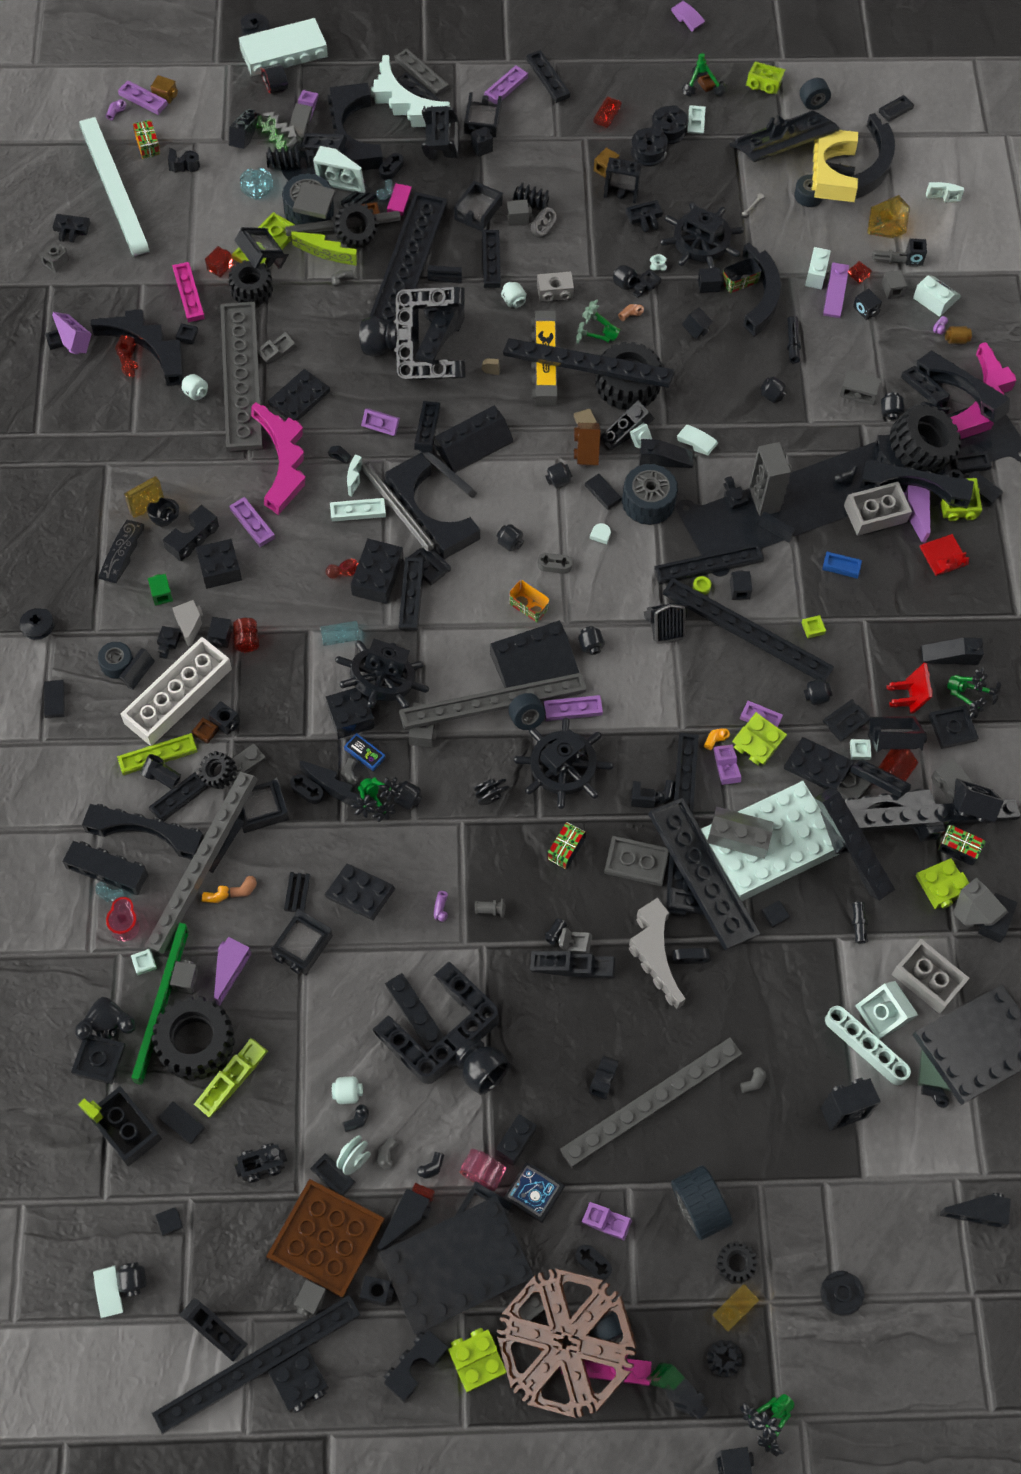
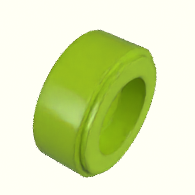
M699 576L693 582V589L706 595L711 590V581L707 577Z

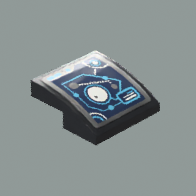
M526 1162L504 1196V1199L523 1210L525 1214L543 1223L565 1186L547 1173Z

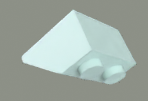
M928 275L917 285L913 298L940 317L961 295L936 277Z
M896 981L884 983L855 1005L873 1034L879 1040L903 1027L918 1016Z

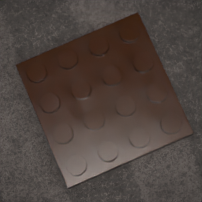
M309 1179L266 1257L335 1295L344 1298L385 1218Z

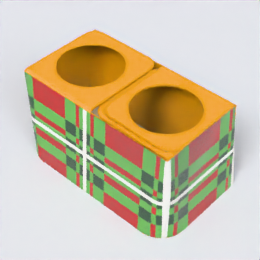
M146 120L133 123L142 159L160 155L159 143L152 121Z
M520 579L510 591L509 604L538 623L549 609V598L523 580L521 582ZM520 596L525 597L528 600V604L525 606L516 598ZM534 606H538L542 610L540 612H534L531 610V608Z

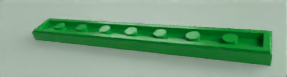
M183 923L178 925L131 1077L135 1084L142 1085L154 1049L152 1036L154 1035L153 1027L154 1024H158L157 1017L159 1014L162 1013L164 1015L165 1013L164 1008L167 1006L172 990L170 982L176 961H181L189 930L187 925Z

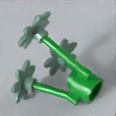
M598 300L591 301L589 307H585L586 311L582 314V317L586 319V324L591 318L602 323L605 326L602 333L605 335L587 332V330L583 329L584 322H580L577 330L578 334L576 335L577 344H579L582 336H589L609 342V340L614 341L620 332L619 328L612 325L597 312L599 307L597 305Z

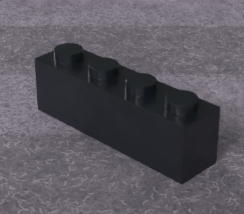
M73 841L62 861L66 869L135 895L139 894L148 876L147 870L142 863L134 861V863L129 862L125 857L121 855L113 856L102 848L94 849L83 841H80V843Z

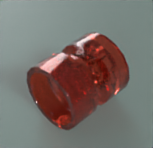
M253 618L235 620L233 622L235 649L240 652H252L258 649L257 621Z

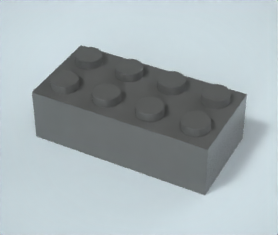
M780 442L758 446L748 487L759 516L763 512L769 514L780 512L781 506L784 503V495L789 484V477L792 474V467L787 463L786 452L784 448L782 449Z

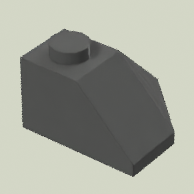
M977 877L961 890L953 912L966 927H972L974 924L991 926L1008 913L1006 908Z

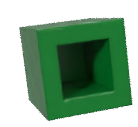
M157 574L148 578L155 606L173 602L166 574Z

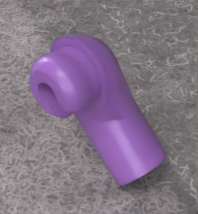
M120 99L111 103L106 118L113 120L116 113L125 110L126 102Z
M942 316L933 327L934 333L941 335L945 332V325L948 323V319L945 316Z
M445 891L438 892L433 914L435 920L444 922L448 916L447 912L443 911L448 896Z

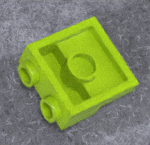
M754 62L748 74L746 86L753 90H764L768 94H777L785 74V69Z
M968 478V480L974 481L971 501L967 509L950 506L942 499L943 518H948L949 521H956L962 517H966L967 520H974L979 517L982 505L977 478Z
M755 712L746 726H743L732 741L735 744L733 748L741 754L744 752L749 754V760L756 765L760 763L765 765L787 734Z
M952 858L916 874V878L934 909L940 907L945 909L951 906L953 901L958 900L961 890L969 884L963 872H959Z
M480 1328L470 1333L471 1338L463 1341V1338H459L450 1343L451 1348L448 1349V1352L466 1393L507 1373L489 1330L483 1331Z

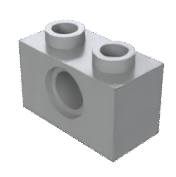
M571 272L537 274L539 302L573 299L574 286Z

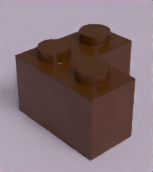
M578 422V427H574V441H577V448H574L573 459H577V464L599 465L600 425L599 423Z

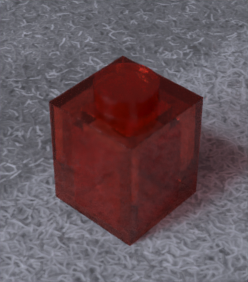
M219 246L205 258L207 270L219 278L233 265L231 253Z

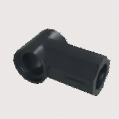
M154 754L148 755L140 770L141 775L157 780L170 789H173L181 778L180 773L165 765L164 760Z

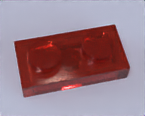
M607 96L596 113L593 123L608 128L621 108L622 102Z

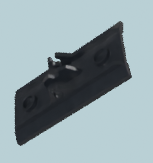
M814 110L786 120L777 115L778 121L776 124L774 123L775 118L771 117L766 128L739 137L736 141L730 143V146L748 155L753 162H757L839 131V127L835 122Z

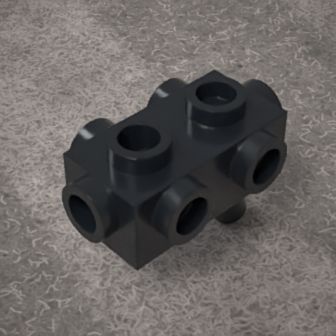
M270 1143L254 1152L253 1150L242 1152L241 1156L237 1157L238 1164H235L237 1176H242L243 1181L248 1180V1183L259 1181L262 1175L269 1174V1176H275L280 1174L281 1169L285 1168L284 1162H287L285 1150H280L278 1144ZM249 1165H255V1169L248 1171Z

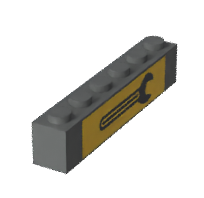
M535 311V318H531V328H535V332L531 333V342L556 347V311ZM532 362V371H535V374H532V385H535V389H532V399H535V406H556L557 366Z

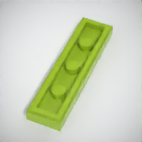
M192 733L117 756L124 776L140 771L149 754L159 756L165 763L197 753L198 751Z

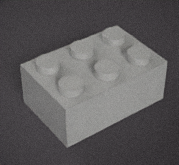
M899 482L849 494L844 504L857 536L907 523L912 513Z
M922 939L917 942L891 974L939 1014L969 980L968 976Z

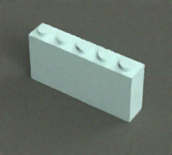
M315 18L239 37L240 50L251 76L260 75L262 67L277 63L286 68L328 57L327 44Z

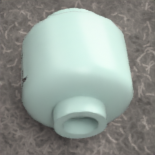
M518 282L506 283L501 292L502 298L509 307L518 308L526 301V292Z
M190 374L183 379L182 391L191 399L200 400L207 394L208 384L198 375Z
M354 1076L338 1077L335 1083H332V1098L338 1104H355L358 1102L359 1096H363V1085L358 1083V1079Z

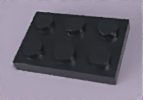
M304 368L270 398L268 404L285 418L298 421L330 392V387Z
M802 737L785 763L784 769L826 790L831 787L838 791L850 772L851 767L854 765V761Z
M346 863L324 895L327 899L374 921L394 892L395 887L393 884Z

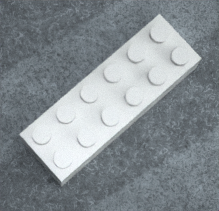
M201 637L121 713L124 724L150 746L154 745L232 670L230 659Z

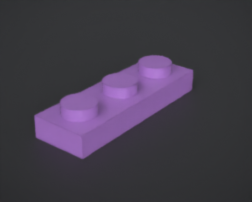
M514 66L486 90L484 95H487L491 102L497 104L498 96H502L503 100L528 78V73L518 66Z
M128 80L118 90L119 96L157 115L168 105L166 99Z
M245 497L229 506L231 512L259 547L275 539V534Z
M600 695L546 700L543 704L546 711V721L602 716L603 714Z

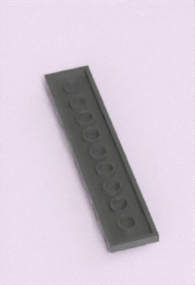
M255 302L220 304L227 451L263 449L262 425L251 416V407L254 403L257 402L261 405Z

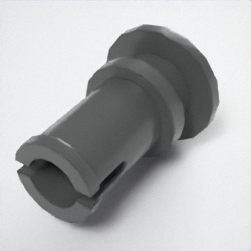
M501 898V902H497V900H493V902H475L476 914L490 913L493 916L500 914L501 918H504L506 911L504 898Z

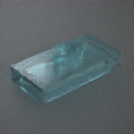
M357 621L320 627L323 646L360 640Z

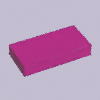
M395 184L387 212L399 211L400 215H404L412 191L411 186Z

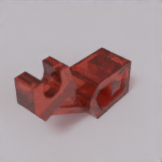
M121 335L115 347L122 365L121 370L126 376L135 377V370H131H138L137 362L131 360L136 346L133 337Z

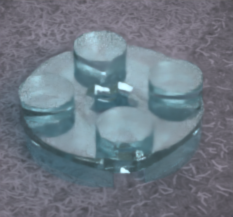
M258 168V170L248 169L240 176V188L245 195L253 197L255 200H260L273 189L272 176L269 171L263 168Z

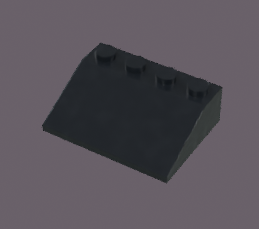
M560 620L490 643V656L504 688L579 673L567 634Z

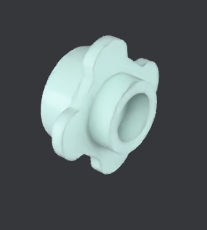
M661 254L652 256L650 258V269L666 270V257Z

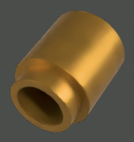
M950 326L945 331V340H948L949 344H966L972 338V330L967 328V326Z

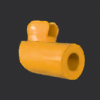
M726 728L712 730L704 747L712 750L716 742L729 738L730 731Z
M219 886L216 893L203 892L202 902L220 903L227 899L229 896L228 886Z

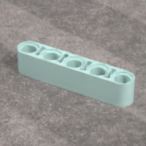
M841 1006L830 1008L825 1017L826 1025L892 1084L902 1085L911 1074L908 1064ZM831 1015H838L840 1017V1021H835ZM847 1028L854 1029L856 1035L849 1034ZM863 1042L870 1043L872 1049L865 1048ZM879 1056L886 1057L888 1063L881 1062ZM895 1070L902 1071L904 1077H898Z

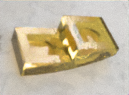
M743 1284L713 1316L729 1331L759 1299Z

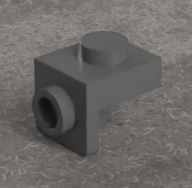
M568 928L562 929V934L559 936V946L564 951H571L572 954H589L592 941L590 933L571 932Z

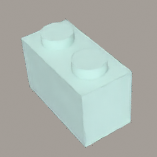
M814 247L805 286L822 289L831 250Z

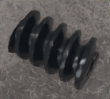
M288 146L287 151H285L284 147H281L280 152L277 147H275L274 152L268 147L266 152L268 169L270 164L273 169L276 168V164H278L280 169L283 164L286 168H289L290 163L293 168H295L296 163L301 168L300 151H298L297 146L294 147V151L291 150L290 146Z
M522 182L514 191L513 201L527 200L528 206L531 205V208L537 206L538 210L545 209L549 203V190L545 194H543V188L536 192V186L530 190V185L528 184L524 188V183Z

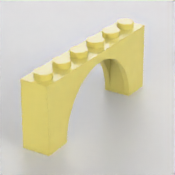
M839 130L814 140L812 190L815 191L814 198L855 202L858 178L848 177L834 171L825 161L835 156L855 155L858 144V132Z

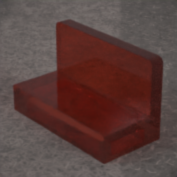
M891 749L878 768L906 781L917 766L918 761L910 749Z

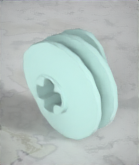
M360 1135L347 1143L342 1148L338 1157L337 1167L343 1169L345 1175L352 1174L358 1170L371 1155L368 1151L362 1154L367 1148L368 1142H361L362 1136Z

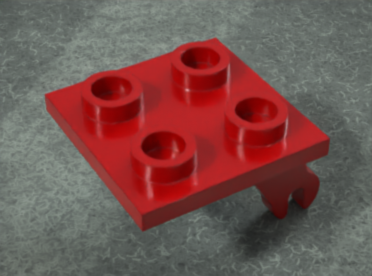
M953 534L919 546L935 576L969 564V557H965L966 552H962Z
M923 663L906 681L891 682L887 685V690L889 691L909 690L910 695L909 698L893 699L892 702H889L890 707L910 706V713L914 714L932 698L933 690L930 685V672L928 671L927 663Z

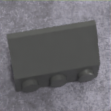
M716 806L707 843L765 859L774 822Z

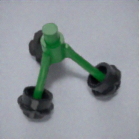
M701 53L698 55L697 65L692 69V74L694 75L690 84L685 82L681 88L683 89V94L690 97L692 94L695 95L696 87L693 86L695 79L707 75V73L715 83L713 87L714 95L722 96L725 94L728 85L724 81H717L707 65L705 54Z

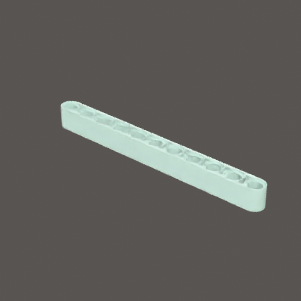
M92 117L79 121L82 133L132 256L148 253L147 241L96 118Z

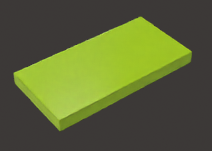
M273 212L258 228H268V232L283 250L292 240V236L288 237L286 235L285 227L295 224ZM257 243L260 249L264 250L260 243ZM240 247L231 254L232 259L239 263H242L243 260L249 261ZM266 258L262 259L261 264L265 263Z

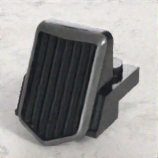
M680 601L647 607V611H644V619L652 624L653 639L656 643L680 640L685 637V618H687L688 607L685 602Z

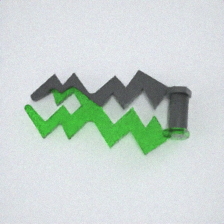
M275 112L263 114L264 117H268V122L262 123V116H259L257 129L263 128L262 133L271 132L269 142H276L275 147L278 150L284 147L287 151L288 146L292 149L297 143L301 144L300 139L296 136L294 125L288 127L287 123L278 124L280 116L275 115ZM282 129V134L277 135V130ZM289 133L288 139H292L287 145V141H283V134Z

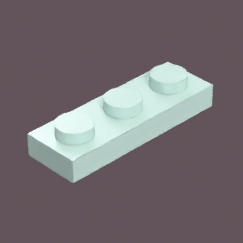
M384 498L330 502L332 522L386 517Z

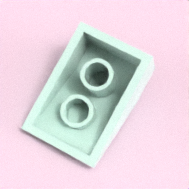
M320 146L313 160L316 175L327 180L333 188L365 193L361 167L338 150Z

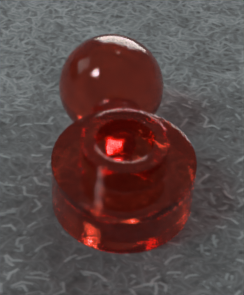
M347 559L340 566L335 564L328 565L325 572L331 579L337 578L340 573L345 576H353L358 563L355 559Z

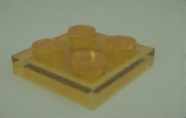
M156 476L124 493L129 512L133 518L143 515L147 511V505L150 502L156 503L159 501V498H164L160 481Z

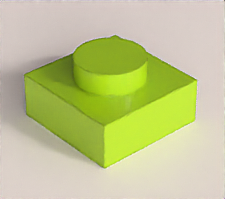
M820 615L802 619L801 623L807 639L825 635L826 629Z
M84 1098L78 1104L96 1123L103 1118L99 1112L101 1107L93 1100L89 1103Z

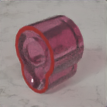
M127 897L116 899L106 917V925L113 938L123 942L135 938L140 929L137 911L132 901Z
M470 1149L459 1172L474 1183L476 1181L489 1190L495 1191L506 1167L486 1153Z

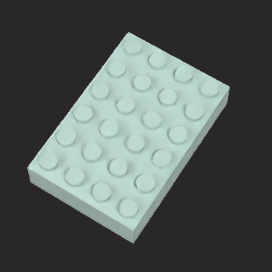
M804 781L738 811L742 814L774 822L765 859L709 844L741 901L839 855L835 854L820 813L821 810ZM711 824L701 829L706 839H708Z

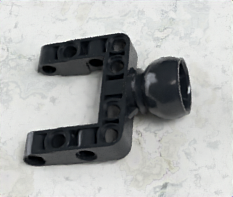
M445 287L404 289L399 291L396 295V319L394 321L388 322L386 319L378 316L362 320L359 329V339L363 353L366 356L379 357L388 353L389 350L396 351L397 374L399 377L407 380L465 378V360H435L433 364L419 362L416 359V354L419 350V309L464 307L465 288ZM442 294L443 299L438 302V296ZM409 295L410 299L409 302L406 304L405 298ZM409 313L410 318L408 321H405V316ZM407 349L410 350V355L408 357H406L405 355ZM442 365L443 372L439 374L438 369ZM409 366L410 373L407 375L405 371L406 368Z
M447 962L433 976H436L438 981L445 987L446 992L459 1005L464 1006L471 1012L462 1022L428 1052L389 1015L372 1030L393 1054L424 1084L434 1083L452 1066H457L458 1069H463L462 1074L466 1084L474 1092L483 1095L492 1090L504 1078L510 1068V1063L500 1050L490 1046L484 1047L485 1044L482 1041V1038L499 1023L498 1010L496 1005L451 962ZM459 986L465 987L461 991L456 990V988ZM486 1013H492V1014H493V1015H492L491 1017H489V1018L484 1017V1015H485ZM473 1026L478 1027L476 1031H469V1028ZM399 1040L405 1041L402 1045H395ZM441 1054L448 1055L445 1059L438 1058ZM432 1068L431 1072L423 1073L424 1069Z

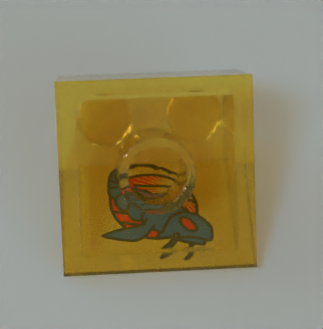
M900 195L872 206L867 233L888 238H895L906 233L910 206Z

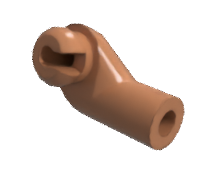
M630 304L618 314V317L624 321L629 316H640L644 312V307L642 305Z
M248 876L240 887L230 888V897L249 896L257 885L255 877Z

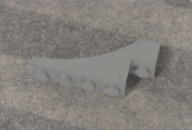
M656 898L638 910L636 916L637 923L642 929L645 928V930L630 939L629 950L634 957H638L642 962L643 970L646 973H650L654 978L655 986L658 989H662L666 994L667 1002L678 1009L684 1005L685 997L671 974L664 947V926L669 912L660 900Z

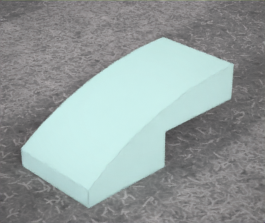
M689 106L687 133H704L706 107Z
M929 182L926 197L927 199L943 198L944 203L961 201L964 187L950 183Z
M686 425L677 435L679 442L692 445L694 451L709 455L718 444L710 435L690 425Z
M356 454L350 463L347 474L348 495L351 497L360 484L359 472L362 469V457Z
M115 1266L93 1271L101 1318L123 1313L124 1311L118 1289Z

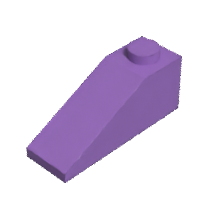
M832 262L828 278L824 316L836 318L841 316L849 265Z
M53 312L52 316L63 345L73 354H79V352L87 353L91 333L69 314Z
M908 485L903 493L912 511L909 521L921 542L925 543L930 535V491L922 487Z
M230 937L225 942L223 941L218 948L214 999L217 1005H221L251 956L249 947Z

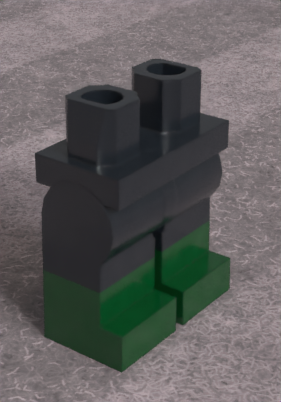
M660 1362L646 1378L651 1385L663 1388L666 1391L667 1397L672 1402H675L673 1406L678 1411L701 1419L709 1410L702 1402L704 1396L696 1391L673 1365Z

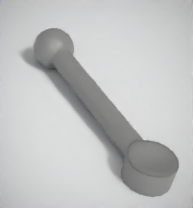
M761 193L758 194L757 199L750 205V207L742 212V216L747 217L749 211L759 201H762L764 199V195Z

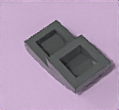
M296 103L290 126L294 125L296 136L303 139L307 125L310 123L312 106Z
M285 332L275 341L268 340L258 348V353L266 363H269L286 355L296 348L297 345Z

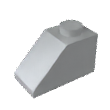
M194 600L172 608L188 647L192 645L202 625L201 616H203L200 606L195 605Z

